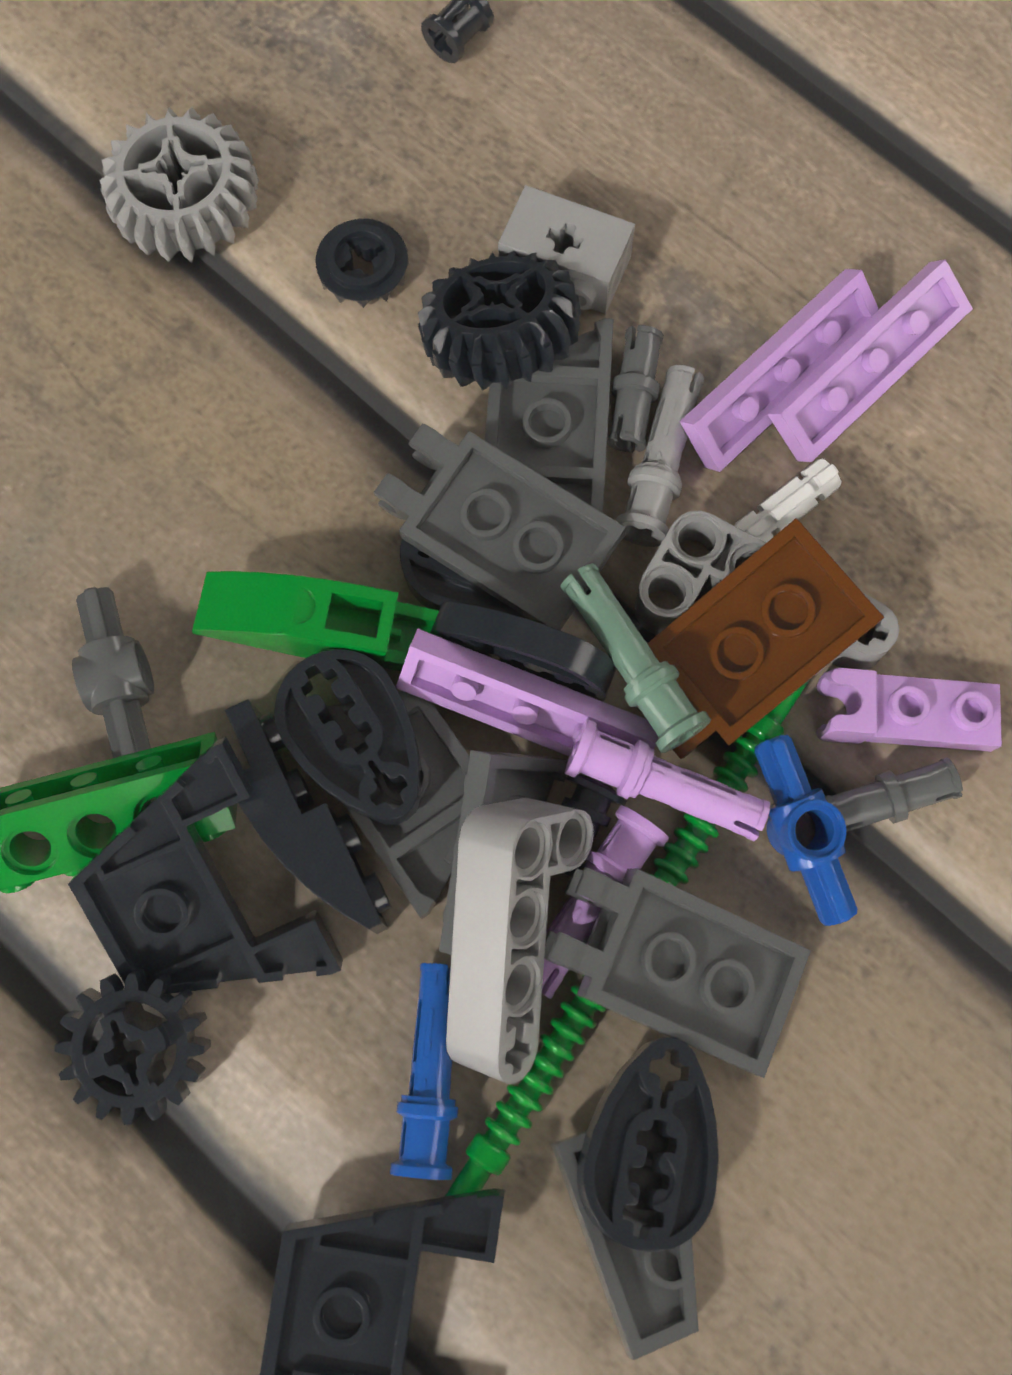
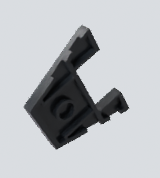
M226 736L210 746L68 883L124 984L128 974L136 969H144L146 985L150 986L163 974L170 975L171 981L168 989L170 994L180 993L187 989L191 991L218 988L220 982L256 978L258 983L281 981L286 974L316 971V976H323L341 971L343 959L317 910L255 937L193 824L249 798L254 790Z
M492 1188L288 1223L282 1232L260 1375H403L421 1252L495 1263L505 1190Z

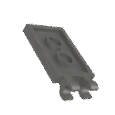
M422 423L410 440L409 446L415 449L413 458L426 467L436 470V472L421 493L410 488L397 477L387 473L373 492L376 497L381 499L378 505L391 515L406 520L399 529L403 540L531 621L561 630L576 609L568 595L562 591V582L570 574H573L585 592H587L589 587L577 569L594 563L599 568L600 573L625 536L626 527L468 431L461 443L456 445L430 426Z
M578 868L574 869L564 893L601 909L587 944L564 933L558 932L557 934L548 930L544 959L584 975L577 996L668 1037L679 1039L687 1043L688 1046L746 1072L765 1078L811 950L637 868L627 869L622 884L589 868H584V871Z

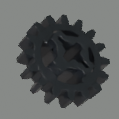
M136 969L128 974L124 986L116 973L111 974L100 980L101 993L90 987L76 997L83 1011L72 1010L62 1017L60 1023L66 1029L72 1031L73 1036L64 1038L55 1044V1052L71 1055L72 1064L59 1073L60 1080L78 1078L82 1086L77 1090L73 1098L76 1104L86 1101L91 1096L99 1100L96 1108V1118L103 1120L117 1107L121 1108L123 1124L131 1125L140 1116L141 1110L144 1107L152 1120H156L167 1110V1099L179 1105L191 1093L184 1080L197 1082L204 1074L206 1068L200 1062L194 1060L193 1057L204 1054L211 1047L210 1039L195 1036L194 1031L207 1019L206 1013L195 1012L188 1014L184 1007L193 995L190 989L180 992L175 997L168 993L171 981L170 975L163 974L150 986L146 985L144 969ZM142 1003L159 1011L164 1018L144 1010ZM103 1014L104 1018L99 1020L100 1016ZM99 1020L103 1034L98 1045L92 1048L93 1032ZM126 1038L129 1041L141 1039L145 1051L142 1053L139 1050L127 1052L123 1041ZM176 1044L175 1062L171 1072L165 1079L163 1073L167 1068L163 1057L167 1048ZM109 1078L123 1083L124 1087L114 1083Z

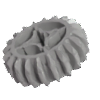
M168 107L166 116L162 119L155 120L146 113L145 125L139 129L126 124V141L111 140V153L113 156L102 159L105 177L99 180L101 193L107 204L105 208L112 222L117 224L122 236L130 244L136 242L139 249L143 250L147 256L158 250L160 255L170 262L178 251H182L183 256L192 262L195 250L205 248L206 251L214 256L215 242L222 239L234 244L235 233L233 227L249 228V215L247 211L257 209V195L255 191L258 189L257 184L259 182L255 166L252 165L254 163L249 148L245 146L244 141H240L239 135L232 125L222 126L221 121L217 119L214 113L201 119L200 115L191 107L183 117H178Z

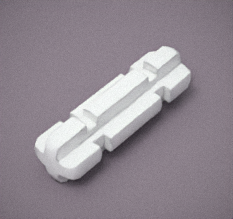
M824 459L814 461L801 471V476L803 477L801 480L798 476L792 478L758 505L757 509L760 511L758 514L754 510L750 511L736 522L735 527L767 543L774 537L772 534L774 531L778 534L795 518L799 520L818 505L816 498L819 497L821 501L825 500L839 489L842 481L838 475V469Z

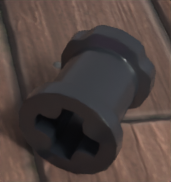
M451 0L438 15H428L421 23V31L426 43L438 57L448 63H456L464 55V45L478 31L485 32L494 23V14L488 0Z

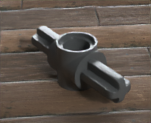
M108 587L85 589L84 593L77 596L76 602L86 644L78 650L79 656L72 660L73 676L80 698L88 711L96 715H103L113 758L150 749L151 746L141 709L142 706L149 702V695L154 693L153 676L146 654L138 640L124 636L113 591Z

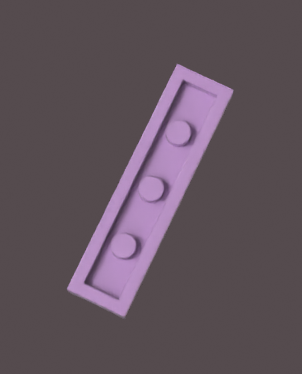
M946 259L929 262L767 414L798 462H812L973 309Z
M845 269L679 421L705 468L718 472L724 469L772 424L767 414L879 310L862 270Z
M417 629L396 688L567 756H570L576 738L586 719L596 722L598 731L633 745L638 740L648 743L649 748L654 749L658 740L656 732L648 720L420 629Z

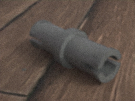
M638 325L637 337L635 336V327L631 326L626 329V342L620 375L613 378L611 393L616 398L607 444L613 449L623 452H633L634 443H636V451L641 452L645 450L647 442L645 438L651 403L658 400L660 384L655 380L660 345L663 342L664 335L660 330L651 326Z
M947 757L939 760V762L896 776L891 771L875 775L874 783L825 797L827 802L834 805L841 812L846 823V832L885 819H889L893 824L907 820L908 812L951 798L957 799L962 797L961 791H963V786L955 765Z

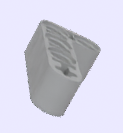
M689 511L679 516L670 527L641 578L634 605L635 617L640 626L649 633L658 635L695 604L701 595L708 593L765 545L766 542L707 512ZM686 540L699 541L706 546L709 554L703 557H693L686 554L679 544ZM657 590L669 591L678 598L680 606L668 610L658 608L651 602L649 595ZM866 594L864 595L884 616V619L867 632V645L861 644L857 640L830 662L840 668L868 670L874 667L897 641L899 625L895 614L885 604Z
M520 798L481 805L470 812L461 827L458 846L446 1034L447 1053L454 1062L507 1084H516L522 1080L530 1071L536 1058L550 876L574 870L586 860L592 847L594 832L591 817L585 811L532 798Z

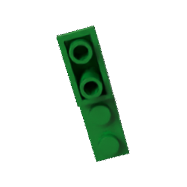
M212 571L206 572L192 633L308 658L311 655L327 650H351L368 656L383 668L402 671L417 629L430 633L439 611L398 602V592L364 585L288 574Z

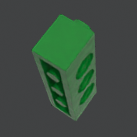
M207 733L1 787L0 891L6 894L15 893L26 889L35 881L61 874L75 876L151 803L149 799L158 797L218 740L216 733ZM237 803L193 823L203 842L214 840L227 830L236 828ZM101 814L111 819L112 822L97 823L86 815ZM23 832H37L45 836L47 839H32L25 835Z

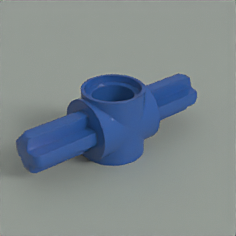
M786 734L766 739L755 746L754 752L774 801L770 805L767 821L769 842L778 853L784 856L789 871H801L819 921L824 926L844 923L855 916L858 909L838 857L846 852L844 846L846 839L845 820L841 812L834 805L827 802L822 788L811 790L792 738ZM805 812L812 817L815 823V836L806 847L800 844L795 832L796 823Z

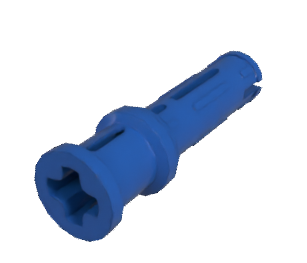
M421 963L408 1095H402L401 1102H397L396 1112L403 1116L399 1158L391 1163L390 1174L419 1179L452 1180L453 1168L446 1164L450 1121L458 1118L459 1107H455V1099H449L453 1060L450 1059L446 1047L451 966L448 967L447 964Z

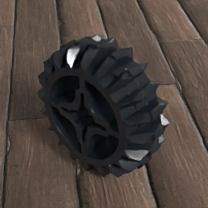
M513 250L509 255L496 257L492 252L488 259L481 261L470 258L469 265L462 269L456 267L449 268L448 279L433 281L432 292L422 296L423 308L418 312L420 321L418 328L422 344L432 366H436L440 370L443 378L455 377L460 387L467 386L476 381L483 391L492 383H502L507 389L511 381L520 378L531 383L532 374L538 370L552 372L554 360L568 358L569 346L578 342L581 307L579 296L576 295L575 286L570 279L569 272L559 270L556 260L540 262L536 257V253H531L523 258L519 257Z

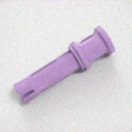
M589 719L585 720L576 738L565 768V774L574 778L579 773H582L616 787L617 795L623 798H636L640 794L709 823L722 826L752 841L759 837L758 830H763L770 811L769 801L742 793L703 775L668 763L654 756V749L649 748L648 743L638 740L633 745L598 731L597 723Z
M620 805L615 813L618 818L617 823L598 851L589 852L583 868L592 869L622 884L627 869L637 868L640 870L656 846L663 847L669 837L660 828L637 812ZM570 896L547 929L546 935L548 930L557 934L561 932L587 944L601 908ZM544 959L542 994L551 999L569 969Z

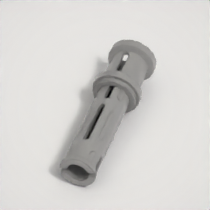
M674 365L667 369L663 392L648 438L642 463H639L630 471L627 484L631 492L625 513L619 515L616 521L626 527L623 539L633 544L658 547L669 531L666 521L672 500L679 498L683 485L681 477L677 472L686 444L687 434L679 421L695 407L704 382V376L701 372L696 373L693 382H691L695 368L690 366Z

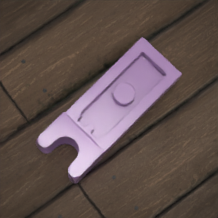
M849 668L831 669L825 672L817 683V691L821 695L838 698L845 705L847 712L846 715H835L828 721V724H823L817 729V737L822 741L861 744L866 741L988 752L1002 747L1000 684L877 674V671Z

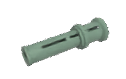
M594 563L587 564L577 570L591 590L589 595H587L573 574H570L562 582L561 589L568 595L608 656L612 659L616 669L626 681L627 685L624 688L626 695L624 699L630 707L638 706L658 736L655 745L660 753L671 751L702 731L711 722V719L706 711L698 712L693 707L677 682L680 673L676 667L670 665L668 661H658L599 573L597 565Z

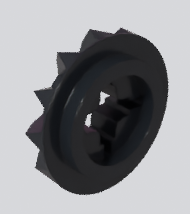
M373 219L349 220L334 227L319 244L315 260L316 270L323 289H328L332 292L340 303H343L345 300L356 301L363 308L368 301L382 298L387 302L390 292L396 286H404L405 272L407 266H409L407 248L402 237L389 225ZM354 250L357 256H361L366 262L372 260L373 275L364 274L360 268L354 269L351 251Z

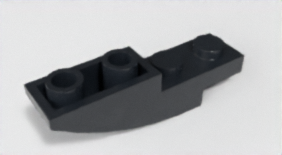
M249 699L226 709L227 717L251 767L244 771L254 789L249 798L238 803L263 842L285 868L303 885L339 913L376 934L389 929L382 913L392 908L391 903L377 874L374 872L365 877L354 854L363 850L364 846L349 815L346 814L337 818L334 811L326 803L306 812L304 807L314 803V800L299 769L295 768L288 772L278 750L286 746L279 736L272 712L262 716Z

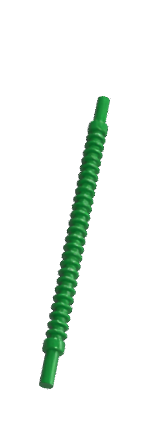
M810 680L746 731L743 737H739L733 742V746L736 748L735 751H726L722 755L726 765L724 767L716 766L713 769V774L716 777L715 781L742 793L749 789L745 782L746 777L754 778L758 775V770L755 767V763L758 762L754 752L755 746L766 739L784 735V729L781 724ZM685 813L683 815L684 820L687 822L685 828L676 827L673 833L677 840L674 844L670 842L665 843L663 848L667 855L664 859L656 858L653 861L657 870L652 876L675 887L679 883L687 884L689 878L685 874L688 868L697 869L699 862L695 858L698 852L705 854L709 851V847L705 843L706 839L719 836V831L715 827L716 824ZM573 985L571 987V991L575 994L571 1002H561L560 1006L564 1010L563 1016L560 1019L556 1017L550 1019V1024L554 1027L551 1034H541L539 1036L543 1046L536 1053V1058L530 1071L517 1085H507L510 1097L506 1102L502 1100L496 1102V1107L499 1109L498 1116L495 1119L487 1117L485 1119V1124L488 1126L486 1133H476L467 1146L465 1152L469 1159L445 1196L480 1191L491 1174L499 1176L510 1161V1154L507 1152V1149L511 1144L518 1146L521 1143V1139L517 1135L521 1127L531 1128L532 1122L528 1116L532 1110L540 1112L543 1109L542 1104L539 1102L543 1093L553 1094L554 1089L550 1085L551 1080L554 1076L558 1078L564 1077V1071L560 1067L565 1060H575V1055L571 1051L572 1047L576 1043L580 1045L585 1044L586 1039L582 1035L583 1030L586 1027H596V1021L592 1017L597 1010L600 1012L607 1010L602 1006L577 996L580 986Z

